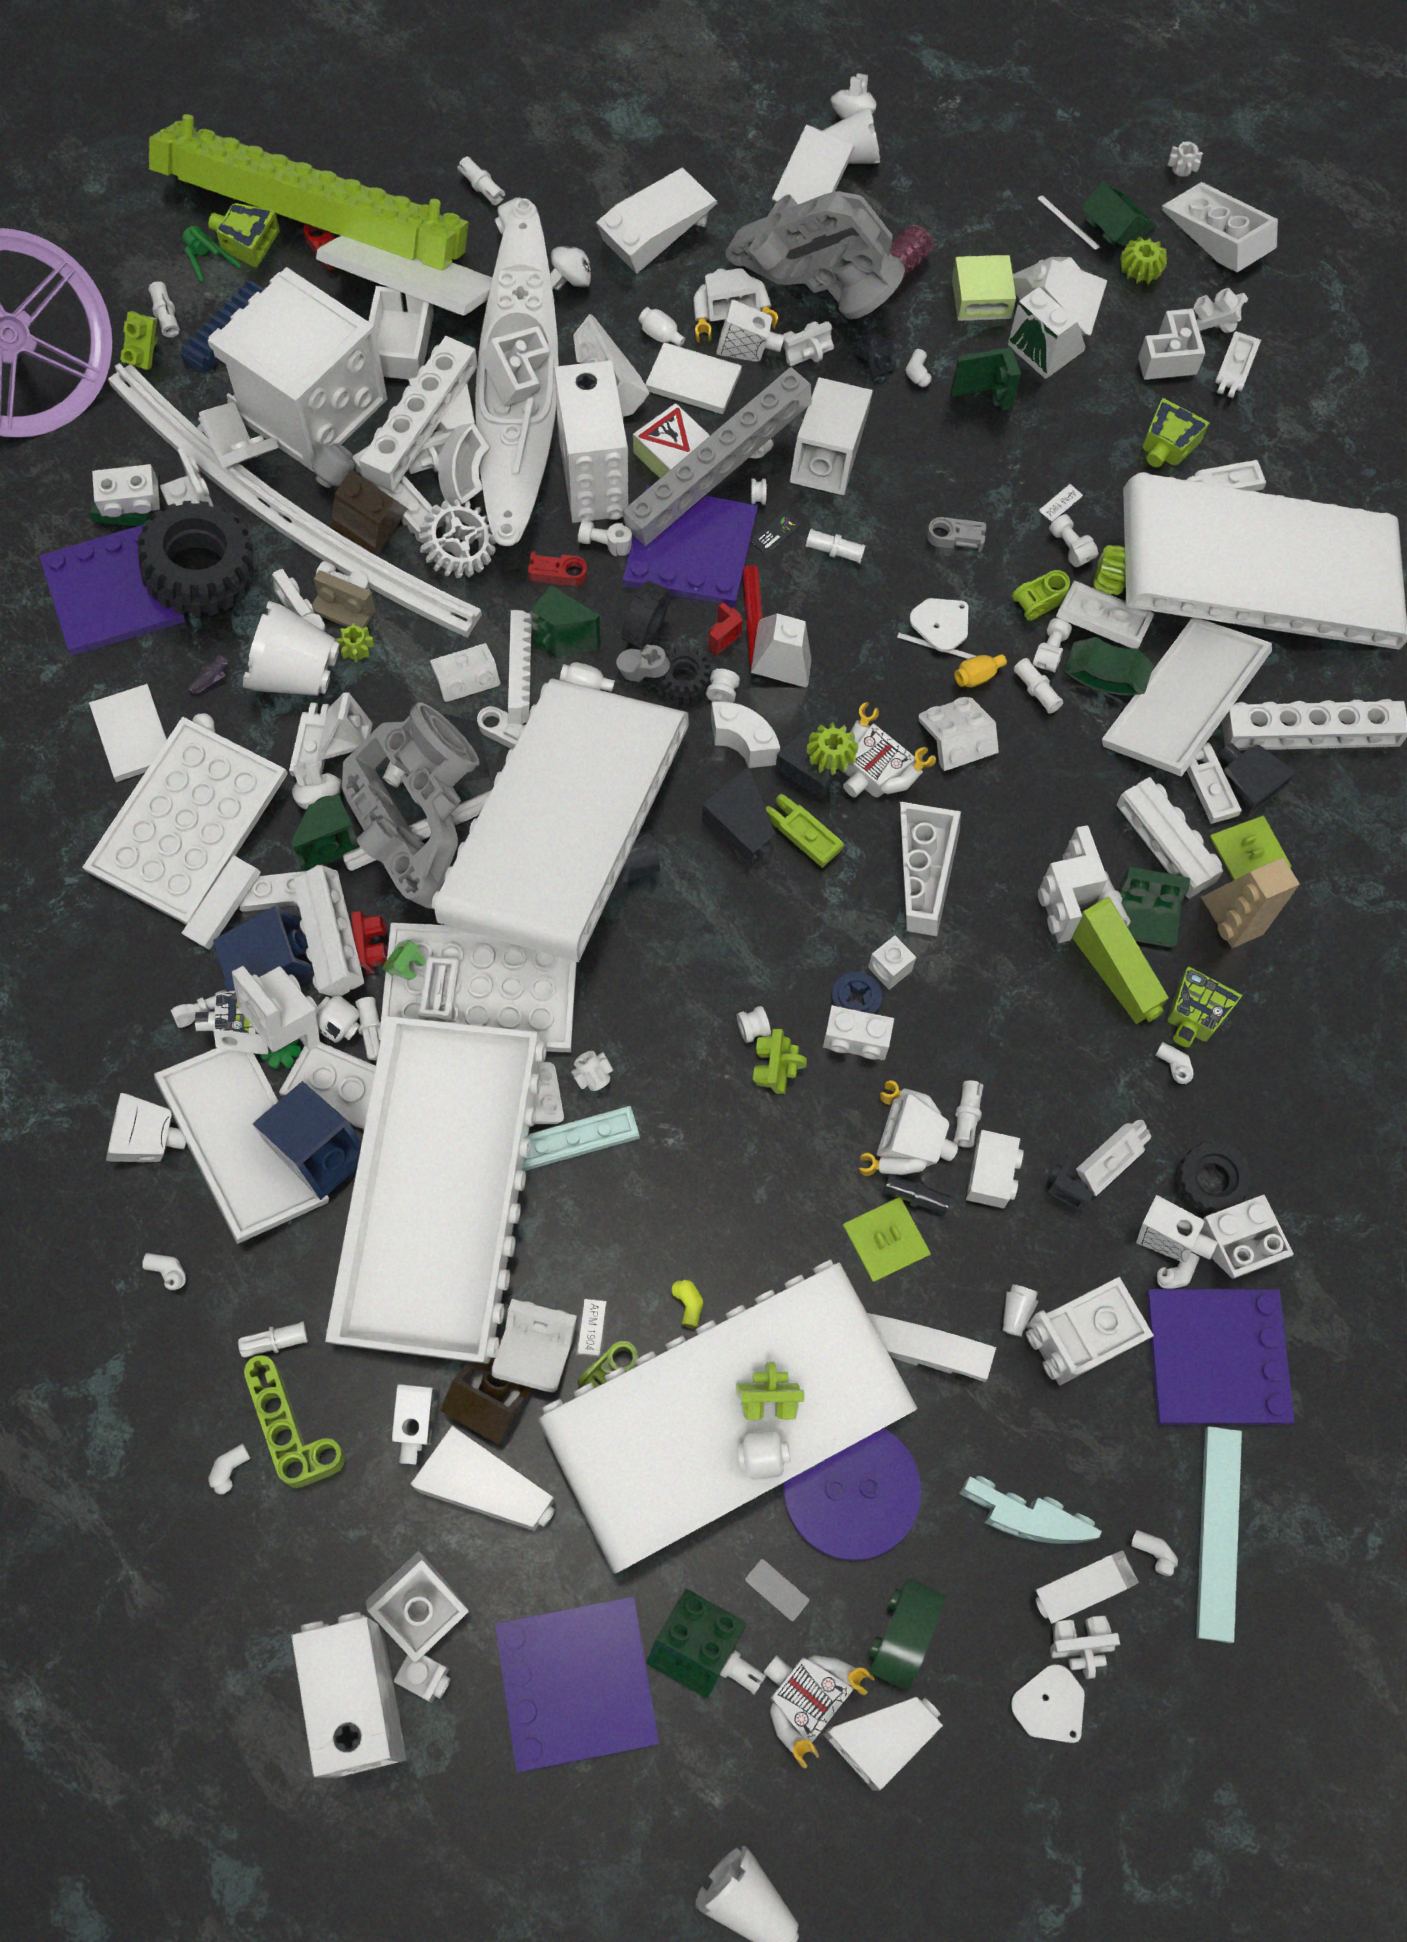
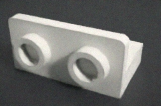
M486 643L430 660L445 702L500 685L495 660Z

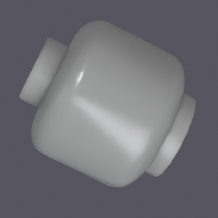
M338 443L323 446L312 464V469L317 475L316 480L327 488H331L332 485L339 487L350 469L353 471L355 468V463L352 459L353 454Z

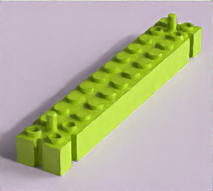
M188 114L183 115L182 121H176L166 129H162L160 132L149 137L150 170L167 176L170 174L177 175L179 180L263 209L273 210L277 214L351 238L410 260L417 258L422 260L424 265L442 271L452 264V259L457 260L465 253L469 222L460 219L458 215L453 213H445L443 216L439 215L440 201L438 199H430L429 205H419L410 202V199L407 197L386 194L381 188H369L361 185L357 180H346L337 177L331 171L316 170L308 163H296L287 160V157L284 155L264 152L258 146L243 145L235 138L217 136L211 130L201 129L197 132L196 128L193 127L194 118Z

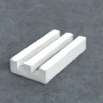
M427 956L419 1019L426 1020V1018H432L434 1021L444 1019L445 1022H451L460 964L459 959ZM434 965H439L433 1010H428ZM446 966H451L445 1011H440Z

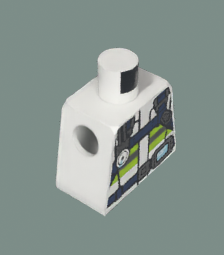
M235 991L218 993L215 996V1012L195 1013L196 1031H214L215 1044L218 1049L268 1054V1045L239 1010Z
M408 1385L397 1386L392 1441L402 1442L399 1463L420 1465L422 1444H432L439 1388ZM413 1419L419 1423V1431L416 1434H412L409 1430V1424Z

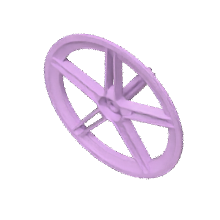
M0 228V251L22 253L45 263L53 269L13 313L6 312L0 303V436L29 437L51 432L73 421L94 401L105 382L110 367L112 330L107 308L99 290L87 272L75 259L55 244L39 236L19 230ZM60 274L63 277L33 314L30 316L24 311L43 289ZM66 283L71 286L78 296L87 316L91 339L88 363L31 335L29 331L32 323ZM37 344L86 368L84 374L35 352ZM25 353L81 378L72 393L56 406L38 414L13 417L17 357L19 354ZM3 363L11 364L7 416L1 415Z

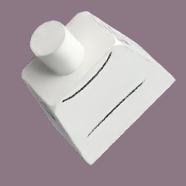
M120 1093L106 1161L159 1162L163 1157L165 1146L184 1149L186 1141L180 1129L169 1127L172 1111L128 1094Z

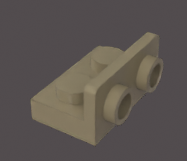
M319 570L314 577L318 594L312 603L314 614L345 627L352 626L353 623L362 629L366 627L376 611L372 592Z

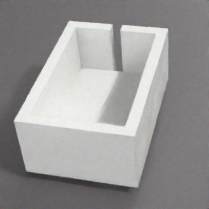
M376 286L369 323L374 325L383 377L416 378L420 367L425 362L434 316L433 304L405 294L408 312H404L400 291L390 287Z

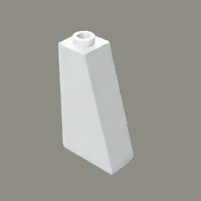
M453 1426L411 1483V1486L421 1494L533 1531L537 1529L539 1524L545 1527L556 1511L552 1507L555 1501L551 1495Z

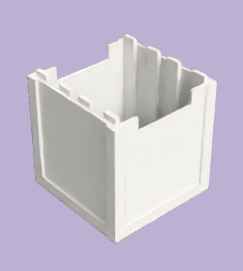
M286 267L270 280V285L262 293L257 292L248 300V306L244 309L239 308L230 317L231 321L222 330L218 328L208 337V343L215 357L226 364L234 390L233 396L229 393L227 394L228 403L234 402L243 423L266 439L275 437L281 450L313 471L312 464L321 448L333 443L341 445L387 400V393L374 325Z

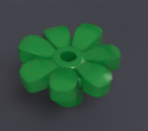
M296 1039L274 1053L269 1048L268 1054L260 1055L264 1061L269 1060L268 1063L271 1068H279L282 1062L285 1068L288 1069L294 1066L292 1056L299 1057L302 1049L296 1045L299 1039Z

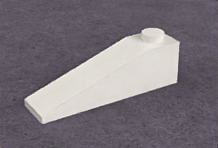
M589 314L573 335L576 360L581 364L612 360L622 417L632 415L645 401L649 391L631 363L595 317Z

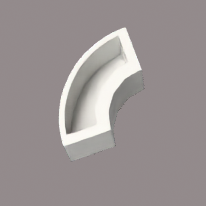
M474 423L459 425L446 440L440 454L438 466L439 484L445 501L447 500L451 506L454 500L457 499L460 505H463L483 489L479 479V464L489 446Z
M712 702L711 725L715 745L727 746L737 750L745 758L748 768L776 765L777 754L780 751L779 741L772 727L763 717L755 711L736 703Z

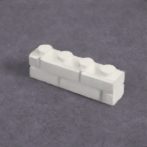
M1151 777L1121 794L1117 807L1167 872L1172 875L1190 878V887L1186 893L1187 898L1190 899L1218 881L1223 873L1220 859L1215 854H1210L1203 845L1202 836L1196 830L1192 831L1186 824L1184 813L1180 808L1172 806L1167 799L1166 790L1162 785L1155 784Z
M317 865L308 870L307 874H302L293 879L295 887L293 897L301 913L300 928L307 939L308 948L306 949V954L312 962L315 974L313 976V984L319 993L332 997L342 996L348 993L350 989H355L364 984V979L338 871L323 865Z

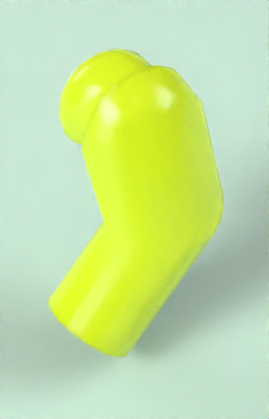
M686 1279L678 1280L672 1285L671 1291L673 1296L681 1299L686 1306L681 1325L697 1329L703 1307V1298L693 1282Z

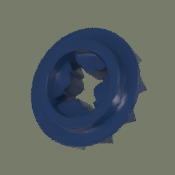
M849 972L841 976L834 984L832 999L837 1007L874 1014L880 1007L882 990L872 976L863 972ZM850 989L854 990L857 994L865 992L862 996L863 1005L857 1000L848 1002L852 995Z

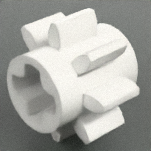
M1182 142L1179 148L1172 147L1168 166H1172L1175 174L1188 176L1191 171H1198L1203 153L1198 152V147L1194 143Z
M588 1051L581 1054L575 1060L574 1065L576 1069L572 1070L571 1073L581 1089L588 1086L591 1091H596L609 1083L610 1076L608 1073L612 1072L613 1068L603 1052L597 1056L594 1051Z

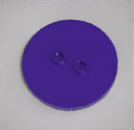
M885 1428L788 1479L783 1485L786 1510L800 1536L819 1552L832 1558L847 1561L875 1558L895 1547L907 1535L914 1524L921 1502V1482L915 1461L905 1445Z

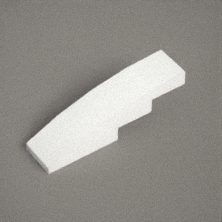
M867 1313L890 1357L916 1366L919 1363L949 1374L956 1372L983 1382L987 1381L996 1347L926 1326Z

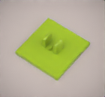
M1264 815L1210 835V839L1233 881L1281 858H1284L1291 868L1290 862Z
M896 1198L843 1224L872 1283L931 1255L905 1204L900 1198Z

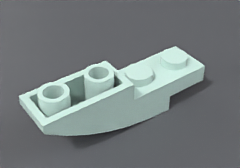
M977 1476L976 1479L969 1477L959 1493L990 1510L984 1523L1021 1538L1055 1544H1077L1092 1542L1099 1538L1102 1532L1094 1527L1095 1522L1078 1513L1075 1514V1517L1063 1511L1064 1506L1052 1498L1044 1497L1043 1500L1037 1498L1028 1508L1025 1506L1027 1502L1023 1498L1008 1492L1007 1495L996 1491L994 1489L995 1484L981 1476Z

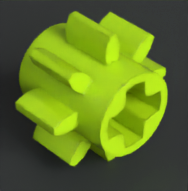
M353 623L352 626L340 629L342 638L336 639V642L340 643L338 649H341L343 659L349 657L358 662V660L364 657H370L368 648L374 647L373 637L369 636L367 627L362 629Z

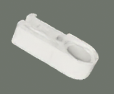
M492 706L483 708L477 716L479 730L483 735L511 749H514L521 727L526 726L524 724H508V713ZM489 716H494L500 722L497 726L489 728L483 724V721Z

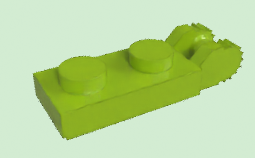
M780 794L775 800L778 806L788 814L786 818L770 806L765 808L771 824L778 827V830L822 868L843 849L844 843L801 805L797 806L785 795Z

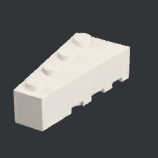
M900 802L907 931L937 936L960 832L961 811Z

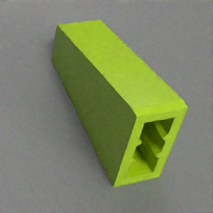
M1106 897L1083 911L1082 918L1072 936L1073 940L1136 1024L1144 1019L1150 1022L1164 1012L1162 1007L1169 997L1111 899Z

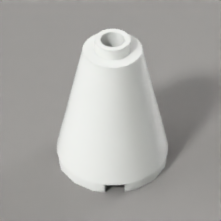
M870 108L863 109L823 130L825 133L854 144L855 149L848 164L880 163L877 137Z
M742 1846V1852L738 1848L732 1850L710 1873L709 1877L713 1881L708 1891L701 1887L697 1895L696 1907L705 1915L752 1942H797L799 1937L798 1933H796L798 1923L752 1852L746 1846Z

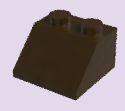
M350 469L335 493L331 526L365 550L378 556L408 508Z
M491 1358L488 1364L468 1362L452 1380L440 1412L478 1432L484 1438L500 1444L513 1428L535 1388L495 1378L492 1375V1366L495 1358Z

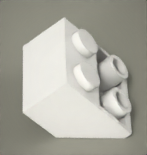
M1265 1195L1213 1213L1203 1219L1204 1225L1200 1234L1218 1242L1211 1258L1232 1279L1294 1255Z

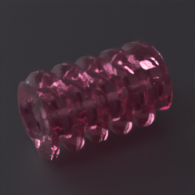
M910 225L892 241L890 254L898 257L904 264L905 273L903 277L914 266L918 265L922 259L926 258L927 254L933 251L934 240L923 227Z

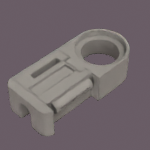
M938 517L930 522L927 539L932 545L953 549L955 545L978 548V552H980L985 542L986 524L984 522ZM941 527L948 531V535L939 537L934 534L933 530Z

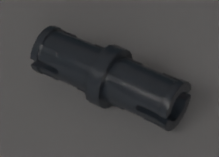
M893 1174L888 1175L883 1189L884 1194L908 1201L910 1206L916 1208L919 1205L942 1215L946 1214L951 1200V1195L927 1188L923 1182L918 1181L916 1184Z

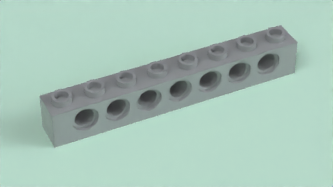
M792 367L786 370L622 511L625 525L631 530L632 535L646 547L812 404L811 384Z

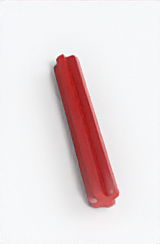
M747 565L743 568L749 659L750 667L752 668L758 622L762 619L758 567L756 565Z

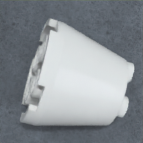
M269 601L266 607L268 608V615L262 614L251 646L248 662L249 673L245 672L243 687L262 692L318 696L319 693L325 694L331 672L327 669L329 665L335 666L340 643L335 642L334 637L281 604Z

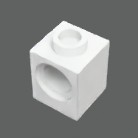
M893 936L872 953L868 968L890 990L912 972L916 956L896 936Z

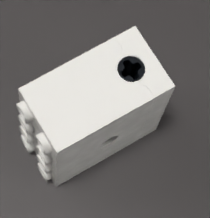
M613 361L554 367L559 444L572 523L582 522V520L591 522L593 520L619 519L624 517L622 511L628 506V446Z
M360 1612L338 1617L339 1624L331 1626L324 1624L323 1621L301 1626L302 1633L292 1635L314 1777L338 1778L407 1760L385 1630L382 1626L365 1617V1615L361 1616Z

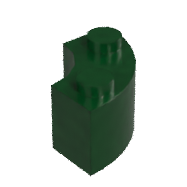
M1098 637L1073 643L1064 671L1080 683L1099 691L1117 695H1141L1146 692L1154 665L1137 648L1124 649L1104 643Z
M909 1578L906 1579L902 1590L894 1589L887 1606L888 1609L892 1610L886 1629L882 1638L877 1635L875 1636L868 1656L873 1658L869 1673L909 1691L935 1631L945 1602V1595Z

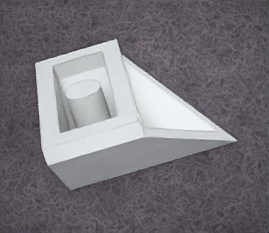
M343 693L328 708L317 761L353 752L371 734L373 723L350 693Z

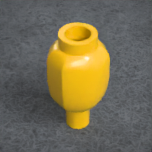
M1001 654L994 658L988 655H980L967 659L954 672L955 680L961 687L978 686L993 678L997 673V669L1007 664L1006 658Z

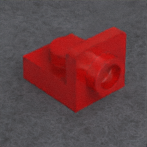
M724 602L718 606L717 620L719 622L709 632L708 648L716 656L742 635L743 619L740 613L734 608H729Z

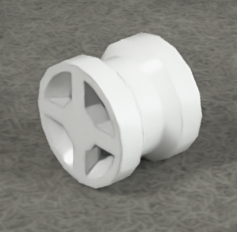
M727 669L713 670L710 676L712 684L707 688L706 696L713 702L733 703L736 697L734 689L739 685V676Z
M762 1006L754 1008L753 1012L750 1013L744 1011L737 1013L738 1026L745 1043L752 1042L757 1036L765 1037L771 1035L769 1021Z

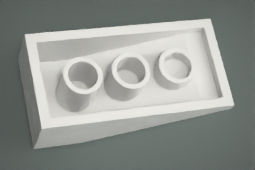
M680 168L618 203L596 223L603 241L637 274L717 204V201L689 173Z
M1202 182L1162 205V211L1218 263L1235 272H1239L1277 248L1278 219Z

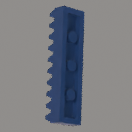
M247 279L245 288L240 286L238 295L233 293L231 302L226 300L224 309H218L217 317L212 315L210 317V324L205 322L203 324V331L197 330L196 338L190 337L189 345H182L181 356L183 361L205 374L219 360L209 347L208 337L218 328L222 330L231 321L230 317L239 308L244 309L249 305L248 300L257 292L262 293L265 289Z

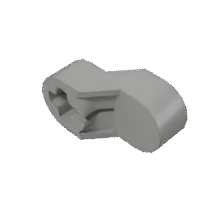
M646 645L642 650H625L619 654L616 662L619 671L625 679L640 682L644 677L655 678L663 676L670 668V662L665 651L655 645Z

